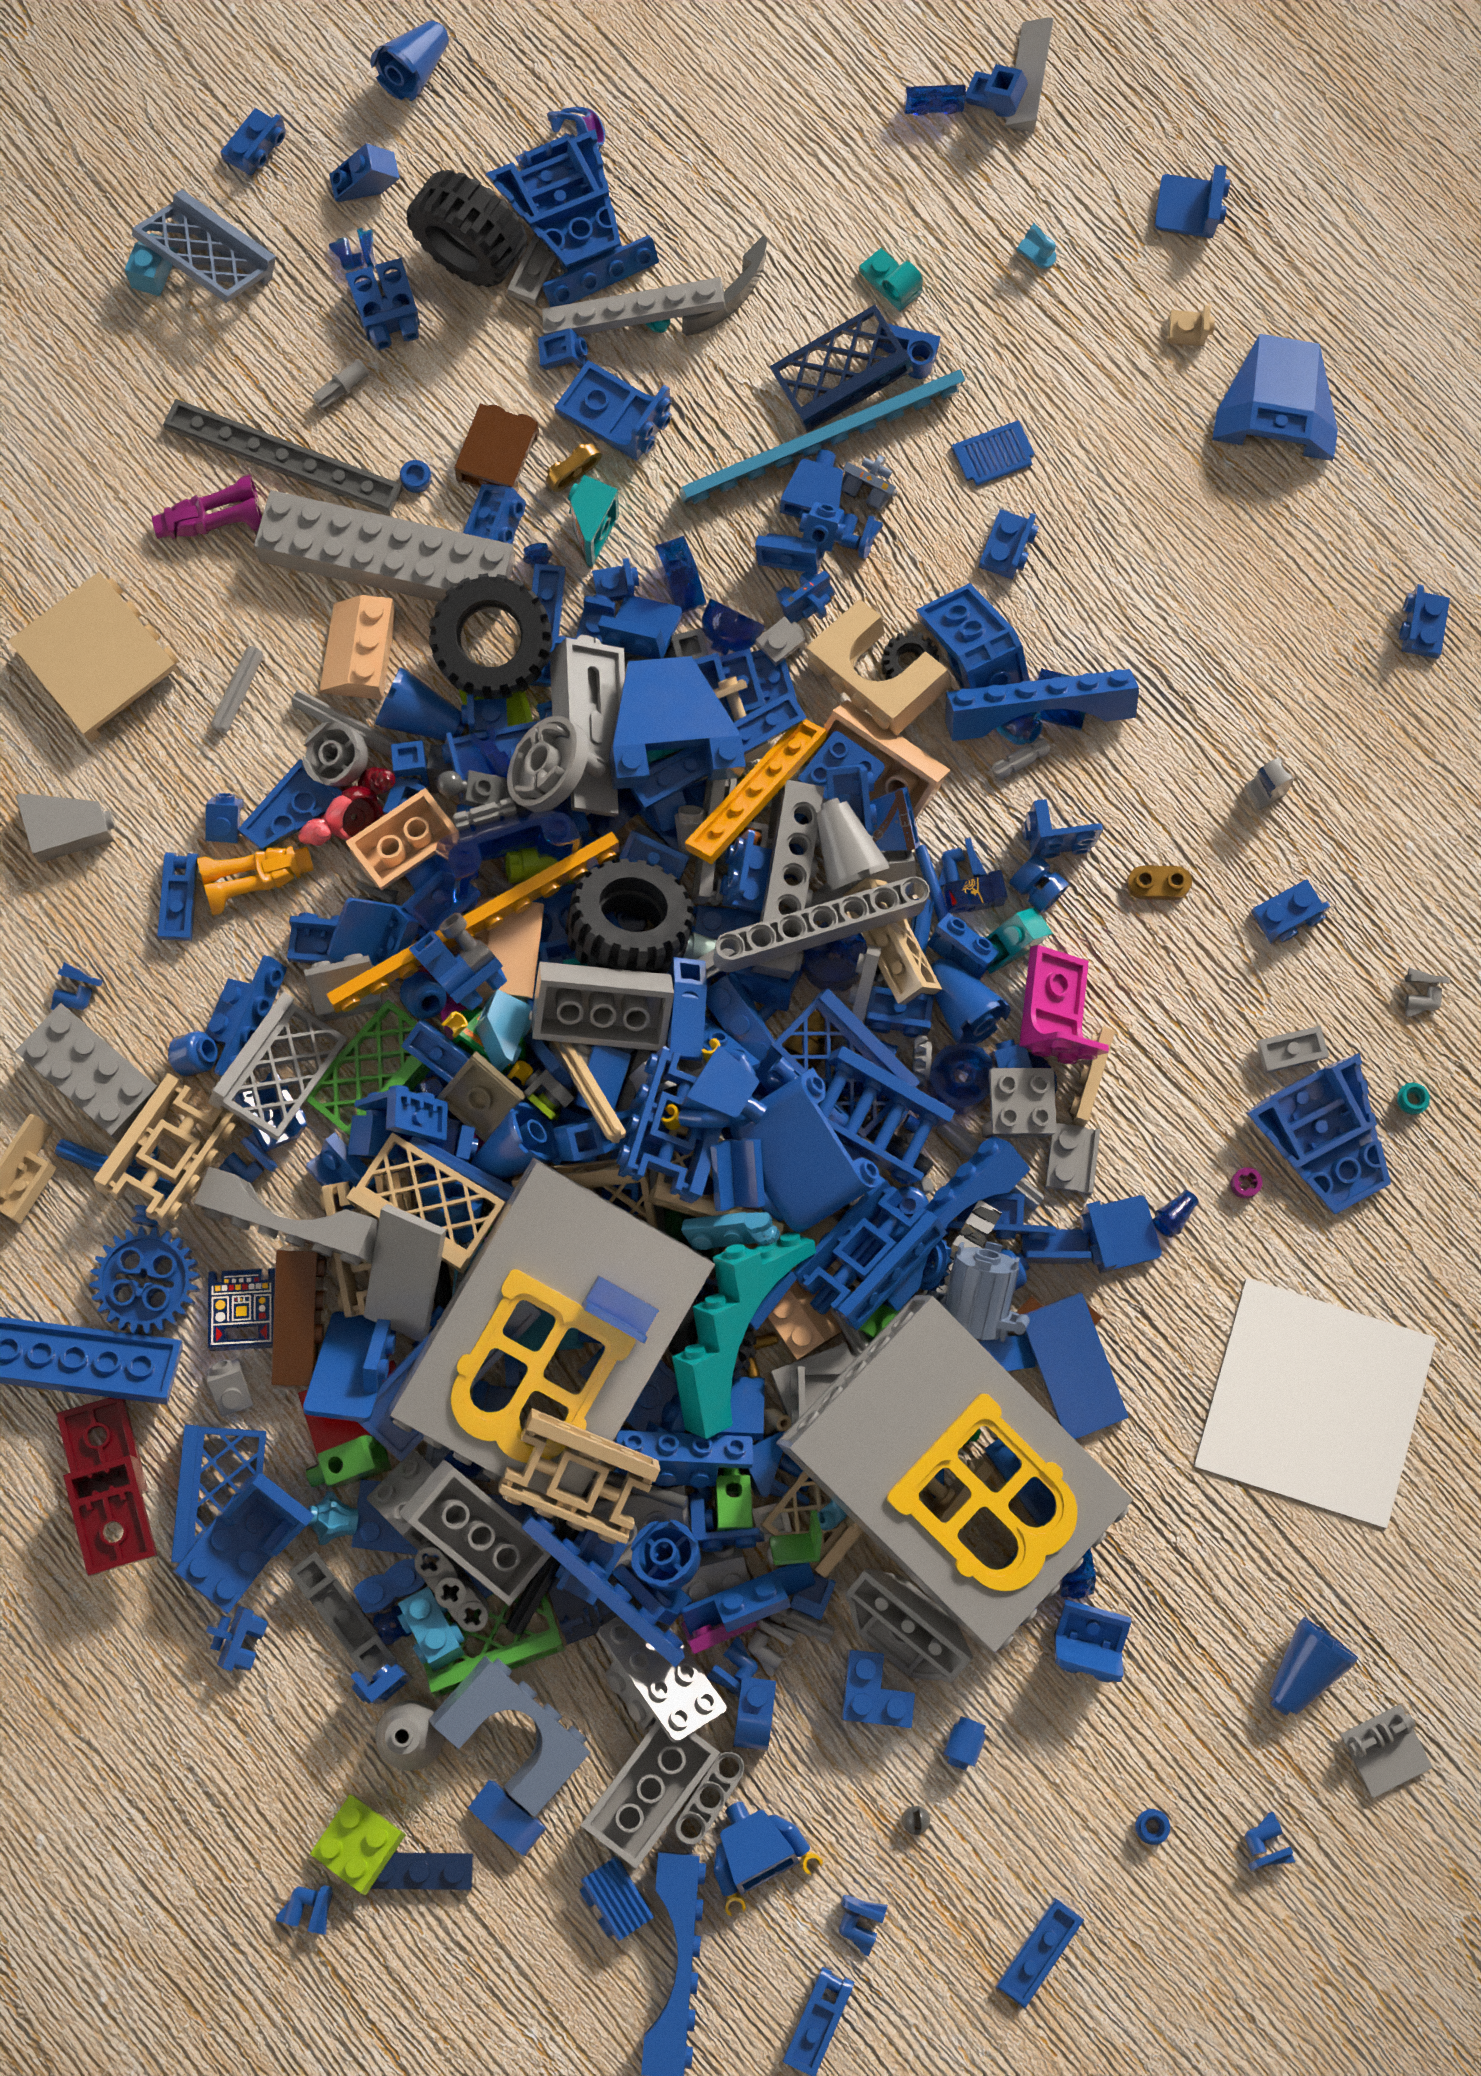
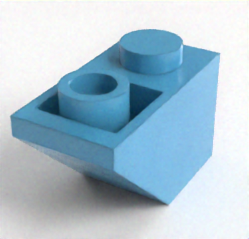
M497 989L485 1001L475 1029L491 1064L501 1072L509 1063L514 1065L521 1053L522 1047L518 1046L520 1038L525 1037L531 1026V1020L528 1017L532 1006Z

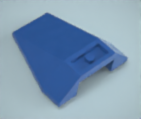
M1259 334L1217 409L1212 440L1242 445L1247 434L1304 444L1302 456L1333 461L1338 429L1320 344Z

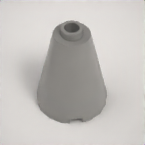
M835 798L820 804L822 810L817 812L816 815L827 886L830 892L890 868L888 861L847 801L840 803L839 799Z
M405 1700L392 1705L384 1712L376 1728V1745L380 1755L388 1764L400 1770L414 1771L424 1768L434 1761L444 1743V1736L429 1721L435 1710L430 1705L421 1701ZM402 1729L406 1730L409 1734V1739L406 1743H403L400 1738Z

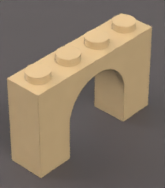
M859 599L806 646L809 658L808 665L818 676L823 674L828 678L830 684L837 692L841 694L845 692L850 696L853 704L860 711L867 710L873 715V719L882 729L888 728L898 735L951 686L948 669L927 652H924L907 669L892 679L871 681L859 676L854 671L856 661L885 634L882 617Z

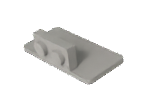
M640 1603L636 1607L640 1610L643 1605ZM619 1616L599 1628L597 1636L614 1659L605 1673L608 1684L623 1699L631 1718L639 1722L644 1730L657 1721L669 1739L677 1743L722 1715L726 1710L725 1703L683 1645L681 1648L685 1658L674 1667ZM657 1621L655 1624L664 1633L668 1629L672 1631L669 1625Z

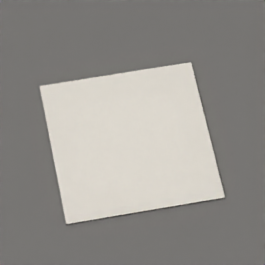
M1246 1278L1194 1467L1387 1529L1436 1337Z

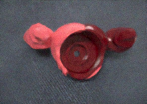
M371 767L366 769L360 776L357 786L344 790L339 797L330 803L324 815L308 821L301 828L298 834L300 843L320 846L330 840L332 834L341 839L349 840L383 817V810L377 795L388 792L394 786L395 775L390 770ZM352 814L355 815L354 820L351 819Z

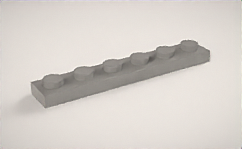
M717 277L542 309L544 335L546 336L571 328L578 335L723 310L725 309L722 279Z

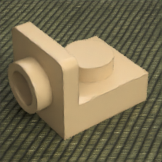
M1204 305L1202 313L1171 310L1169 315L1168 343L1204 347L1208 335H1213L1215 327V317L1210 316L1211 305Z

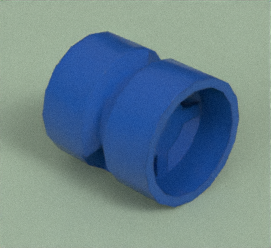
M1036 853L1013 875L1009 884L1021 895L1028 894V902L1042 914L1062 896L1070 884L1058 872L1051 873L1049 871L1050 865ZM1043 880L1046 883V885L1040 891L1036 887Z

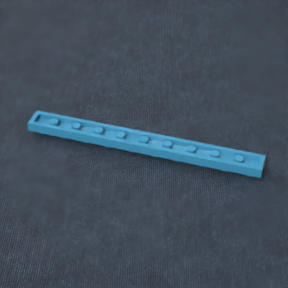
M961 369L686 484L679 491L683 503L692 500L693 505L710 498V492L720 489L721 493L729 491L738 486L737 481L748 477L749 481L755 480L766 474L765 469L776 465L777 469L786 467L794 462L793 457L804 454L805 457L812 456L818 453L819 450H822L820 446L829 442L833 446L838 445L849 439L848 434L859 430L860 434L866 433L877 427L876 422L885 418L887 422L897 420L905 415L904 410L914 407L915 411L923 409L932 404L931 399L941 395L942 399L949 398L959 392L958 388L965 381Z

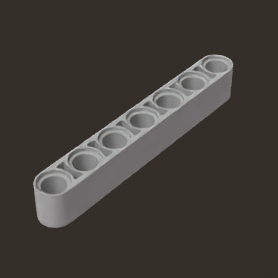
M909 877L724 933L719 936L715 944L714 964L721 971L734 972L914 917L924 910L930 892L929 885L922 878ZM914 893L920 899L911 900L906 896V894ZM883 902L886 903L890 908L885 910L880 909L876 906L875 903ZM845 912H855L858 914L859 918H849L848 916H846ZM821 920L826 922L829 927L820 928L814 922ZM793 930L798 936L788 937L784 934V931ZM755 939L764 940L768 945L765 947H758L752 941ZM729 948L737 954L729 957L724 955L721 950Z

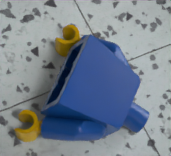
M711 1039L709 1043L712 1050H701L707 1064L680 1107L683 1109L679 1111L673 1104H668L665 1107L667 1113L673 1115L669 1119L661 1118L665 1127L669 1130H676L681 1125L697 1128H731L740 1114L758 1124L768 1107L751 1097L759 1084V1080L755 1076L756 1073L746 1054L726 1046L721 1047L719 1040Z
M736 1802L725 1810L731 1826L720 1832L722 1842L716 1847L714 1874L722 1895L727 1897L725 1900V1912L727 1915L732 1916L729 1904L733 1901L740 1902L742 1910L745 1912L746 1904L742 1896L743 1894L800 1863L801 1869L807 1874L812 1875L807 1869L806 1863L810 1858H815L816 1862L822 1867V1859L816 1853L809 1851L810 1845L798 1827L778 1815L768 1816L763 1809L750 1815L743 1802Z

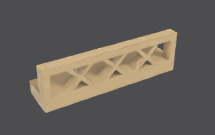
M865 878L846 892L843 897L888 883L882 880ZM875 903L880 909L890 908L886 903ZM851 911L854 919L859 918L857 913ZM906 919L862 932L868 946L870 944L881 947L878 966L898 1004L905 1005L921 993L936 994L942 990Z

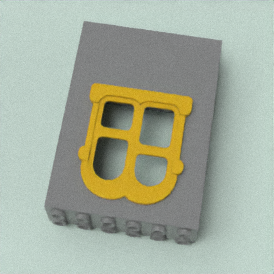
M532 1158L391 1401L390 1416L394 1418L393 1423L407 1432H411L412 1429L419 1431L424 1435L423 1440L435 1448L441 1449L443 1445L454 1451L453 1457L466 1465L471 1466L472 1462H475L484 1468L483 1473L497 1482L504 1476L507 1466L523 1473L534 1449V1445L521 1441L523 1430L519 1420L524 1404L534 1391H539L568 1408V1415L564 1422L613 1441L715 1264L703 1254L537 1159ZM598 1275L659 1310L645 1334L648 1337L645 1344L583 1309L581 1304ZM521 1300H526L555 1317L556 1322L540 1350L535 1352L503 1334V1327L517 1303ZM570 1328L580 1330L601 1342L605 1347L590 1377L578 1394L570 1393L547 1380L543 1375L546 1366ZM498 1348L525 1363L528 1370L505 1408L497 1412H485L473 1404L470 1398V1387L491 1349ZM548 1438L540 1457L557 1463L566 1445ZM569 1460L557 1487L582 1496L596 1471ZM534 1470L527 1487L546 1495L545 1489L551 1476Z
M915 1295L776 1442L975 1643L994 1653L998 1649L1002 1650L1010 1644L1014 1638L1012 1633L1021 1623L1026 1624L1037 1613L1036 1607L1044 1598H1050L1057 1592L1060 1587L1059 1581L1067 1573L1074 1572L1082 1564V1556L1090 1547L1094 1548L1104 1540L1107 1528L1113 1522L1117 1523L1125 1517L1129 1511L1127 1506L1134 1500L933 1296ZM981 1426H987L1021 1461L1020 1469L1000 1491L995 1493L958 1458L959 1449ZM942 1468H948L971 1493L970 1498L945 1523L941 1522L919 1500L921 1490ZM1032 1477L1039 1478L1049 1488L1056 1502L1055 1514L1052 1519L1044 1526L1036 1528L1029 1527L1021 1522L1010 1511L1008 1506L1010 1500ZM981 1507H987L1016 1538L1018 1546L1017 1555L1006 1568L999 1570L988 1568L958 1539L959 1530Z

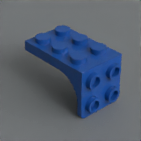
M587 360L554 406L555 413L635 461H638L643 453H649L655 443V435L660 429L664 430L672 418L670 413L672 400L670 399L669 387L663 385L655 397L650 396Z

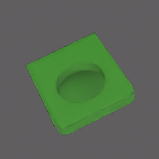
M816 1510L811 1511L809 1533L779 1535L769 1538V1545L775 1565L820 1562L822 1531Z

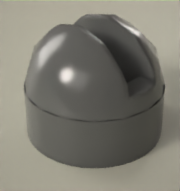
M911 1806L904 1811L902 1824L909 1833L919 1835L928 1829L930 1816L924 1808ZM919 1811L921 1829H915L913 1812Z

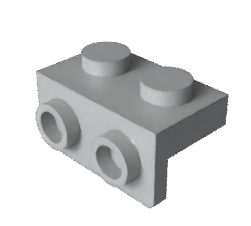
M736 1545L723 1546V1550L717 1552H704L700 1550L701 1560L699 1569L693 1579L681 1589L692 1599L691 1604L749 1581L742 1549L736 1548Z

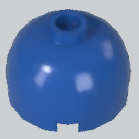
M677 1520L649 1523L639 1531L631 1546L633 1551L632 1568L642 1582L656 1590L672 1591L682 1588L693 1579L699 1569L701 1554L698 1541L688 1527Z

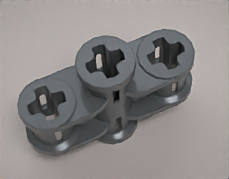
M431 1541L423 1543L419 1547L414 1560L415 1568L428 1586L435 1591L437 1603L447 1608L464 1630L469 1632L481 1630L487 1623L490 1611L487 1600L470 1581L462 1566L457 1564ZM426 1553L429 1556L438 1555L436 1565L433 1562L428 1564L424 1562ZM468 1607L472 1610L480 1609L478 1619L474 1615L466 1616Z

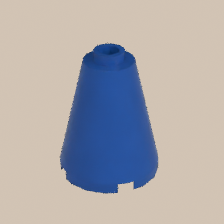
M430 20L379 46L372 53L370 59L371 68L375 66L379 73L376 77L379 84L396 99L403 100L406 97L410 98L409 101H413L420 95L449 44L447 30L442 24Z
M401 667L394 678L375 721V724L382 728L442 741L446 740V733L451 732L452 738L460 737L466 725L462 724V712L407 669Z
M941 958L930 965L942 990L934 994V997L954 1041L960 1048H963V1043H966L968 1047H972L983 1042L999 1029L996 1023L1001 1017L1005 1021L1007 1020L1011 1012L1009 1004L955 961Z
M519 1103L507 1113L474 1158H472L471 1165L503 1181L524 1173L532 1158L548 1164L557 1158L556 1155L558 1154L553 1128H556L552 1121L548 1123L544 1121L540 1116L543 1112L538 1107L530 1103Z
M1303 1617L1296 1626L1270 1688L1269 1695L1273 1698L1270 1704L1286 1716L1290 1712L1297 1715L1355 1666L1358 1657L1341 1642L1329 1636L1321 1627Z

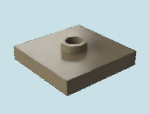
M476 1051L436 1099L448 1102V1110L466 1126L474 1127V1133L486 1142L507 1113L518 1105L526 1095Z

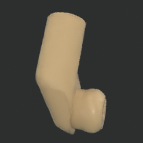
M776 1408L764 1410L763 1435L765 1437L771 1435L776 1429L786 1431L791 1427V1418Z

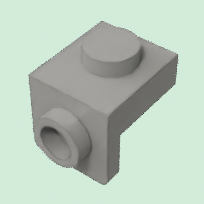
M784 616L756 639V644L772 663L777 666L796 650L801 652L805 649L804 637L806 635L796 622L790 623Z
M239 1359L218 1361L207 1370V1382L221 1417L254 1406Z

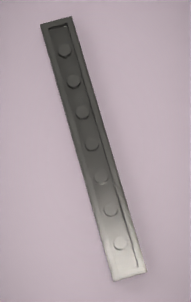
M175 399L163 423L164 429L389 515L392 514L403 490L400 483Z

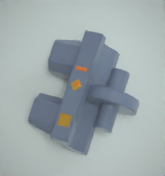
M879 455L875 462L865 457L861 466L869 469L870 473L846 462L843 468L845 476L841 488L843 493L856 498L862 484L871 488L872 490L866 500V504L878 511L884 508L890 498L894 500L898 493L896 486L878 478L881 475L889 479L892 474L891 470L884 467L886 457Z

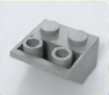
M352 954L344 957L343 961L332 964L329 961H321L312 964L310 969L304 970L314 1010L320 1021H332L379 1010L382 1007L381 995H372L371 993L360 999L361 1003L356 1008L347 1012L341 1010L336 1013L326 995L373 968L369 955Z

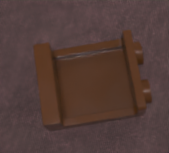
M480 403L454 467L456 480L476 488H481L482 484L513 487L518 492L519 476L533 441L539 437L538 422L525 414L515 415L506 412L498 405L491 404L487 406Z

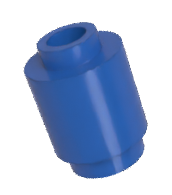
M960 1716L958 1724L954 1723L943 1752L944 1755L949 1757L947 1764L964 1771L967 1770L968 1765L975 1767L986 1739V1735H984L986 1726Z

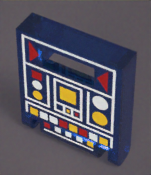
M262 1268L224 1270L221 1274V1282H217L216 1271L208 1272V1349L210 1351L273 1348L276 1268L268 1269V1279H263ZM258 1327V1338L228 1340L226 1328Z

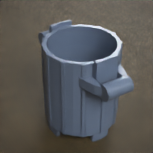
M988 1241L985 1248H964V1243L961 1242L958 1246V1251L955 1252L947 1292L927 1291L925 1296H933L975 1339L993 1340L1001 1338L1000 1341L1004 1342L1008 1331H1014L1019 1335L1023 1334L1030 1323V1319L1025 1314L1019 1315L1010 1311L1019 1273L1018 1264L1020 1258L1016 1257L1014 1260L1008 1255L1002 1254V1245Z

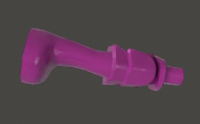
M250 474L245 475L234 485L211 495L202 497L194 495L191 499H184L171 508H164V513L151 516L157 539L168 536L172 539H177V536L196 537L198 534H208L214 529L238 522H244L253 531L258 532L262 513L258 505L259 498L252 476ZM242 502L238 505L211 514H207L206 512L208 510L226 504Z

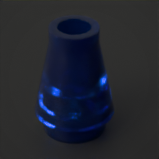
M1184 1190L1179 1196L1155 1211V1217L1152 1219L1154 1227L1161 1234L1169 1238L1175 1234H1180L1194 1208L1199 1204L1198 1198L1192 1192Z

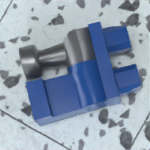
M454 913L441 923L439 930L447 939L454 938L462 949L453 956L433 930L411 946L409 950L457 1004L460 1002L472 1011L483 1000L475 990L478 986L486 981L494 991L503 986L507 979L501 969L503 967L501 962L482 941L475 940L465 930L467 922L460 913Z

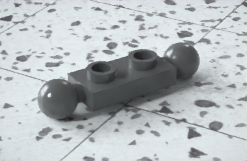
M469 770L465 774V780H462L458 773L446 771L437 780V788L444 796L453 797L463 793V805L479 807L492 802L498 804L502 799L511 798L508 791L507 778ZM515 802L517 809L515 815L524 817L528 813V809ZM554 808L546 812L534 813L538 816H547Z

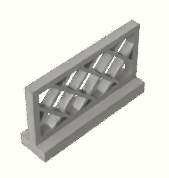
M285 992L281 994L216 1084L208 1102L219 1110L223 1106L277 1141L348 1040L346 1036L293 1004L294 998ZM295 1016L306 1024L307 1032L291 1034L288 1025L291 1018ZM284 1030L285 1035L279 1036L281 1032ZM327 1036L336 1042L332 1050L318 1052L315 1038ZM309 1039L313 1053L296 1055L293 1041ZM287 1042L290 1056L273 1059L271 1046ZM267 1055L268 1060L261 1061ZM320 1058H326L325 1061L321 1064ZM315 1060L317 1072L314 1075L301 1076L298 1062ZM292 1063L295 1078L278 1080L275 1065ZM270 1067L273 1081L255 1083L254 1070L256 1068ZM249 1078L250 1085H244ZM309 1082L306 1088L304 1089L303 1083ZM297 1084L300 1093L299 1098L284 1101L280 1087ZM275 1088L278 1102L261 1105L257 1090ZM252 1091L255 1106L243 1108L235 1103L233 1099L238 1093ZM292 1107L290 1111L287 1113L286 1108ZM280 1109L282 1122L278 1128L265 1122L263 1111Z

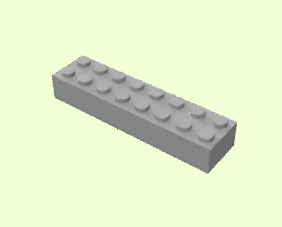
M270 490L254 543V549L259 562L436 602L439 600L443 601L447 596L445 592L450 587L455 589L461 585L460 581L467 577L472 580L478 578V574L488 573L489 577H496L497 574L507 576L510 580L515 563L513 544ZM487 608L480 611L500 616L502 610Z

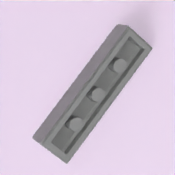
M1047 17L1022 23L1015 68L1023 71L1028 86L1016 113L1013 116L1006 117L1005 128L1034 132L1054 18Z

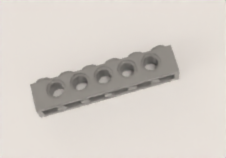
M786 780L782 788L760 922L783 916L778 909L780 905H788L792 908L793 912L809 908L811 905L813 890H809L808 885L809 879H814L817 871L818 860L813 859L815 847L819 848L821 844L816 813L822 810L820 804L828 801V799L823 798L825 787ZM800 813L805 815L809 823L806 825L796 822L794 814ZM789 845H800L804 854H793L789 849ZM784 875H794L798 879L799 885H788L784 880ZM793 930L784 931V934L788 937L798 936ZM756 940V946L758 947L768 945L764 940ZM799 951L753 965L751 972L790 979L794 970H800L803 952Z

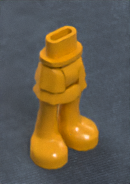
M292 846L287 848H267L266 851H255V854L219 861L209 857L197 858L212 916L221 914L224 911L226 901L232 897L260 890L269 891L275 886L280 888L293 880L294 874L299 879L301 878L300 874L314 871L308 847L293 850ZM251 870H256L257 872L256 875L215 883L220 878Z

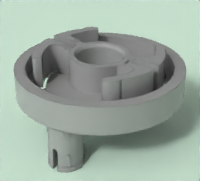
M562 716L547 717L535 724L517 744L508 768V791L516 803L528 810L539 813L546 812L557 807L572 793L584 771L595 778L603 775L607 768V765H605L607 761L588 750L587 736L579 725Z

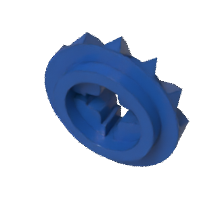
M941 1239L929 1253L920 1288L922 1290L936 1291L938 1286H944L945 1277L950 1275L949 1266L953 1263V1260L949 1257L952 1249L947 1246L945 1240Z

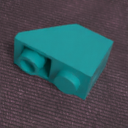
M1036 907L1015 913L986 937L1000 951L988 968L990 974L995 973L1030 952L1031 946L1039 945L1053 934Z

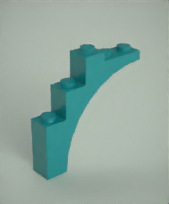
M790 1232L781 1235L780 1239L774 1242V1244L760 1245L754 1250L742 1244H735L727 1247L725 1252L713 1257L719 1294L710 1295L705 1298L704 1302L693 1306L699 1344L689 1345L685 1348V1351L672 1357L685 1430L707 1439L733 1426L730 1402L732 1375L738 1350L748 1324L762 1300L775 1284L794 1266L816 1253L814 1240L803 1237L799 1233Z

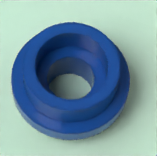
M1147 1809L1137 1817L1135 1830L1143 1842L1157 1845L1167 1839L1170 1833V1822L1163 1812L1157 1809ZM1150 1820H1155L1158 1824V1829L1155 1833L1147 1831L1146 1825Z

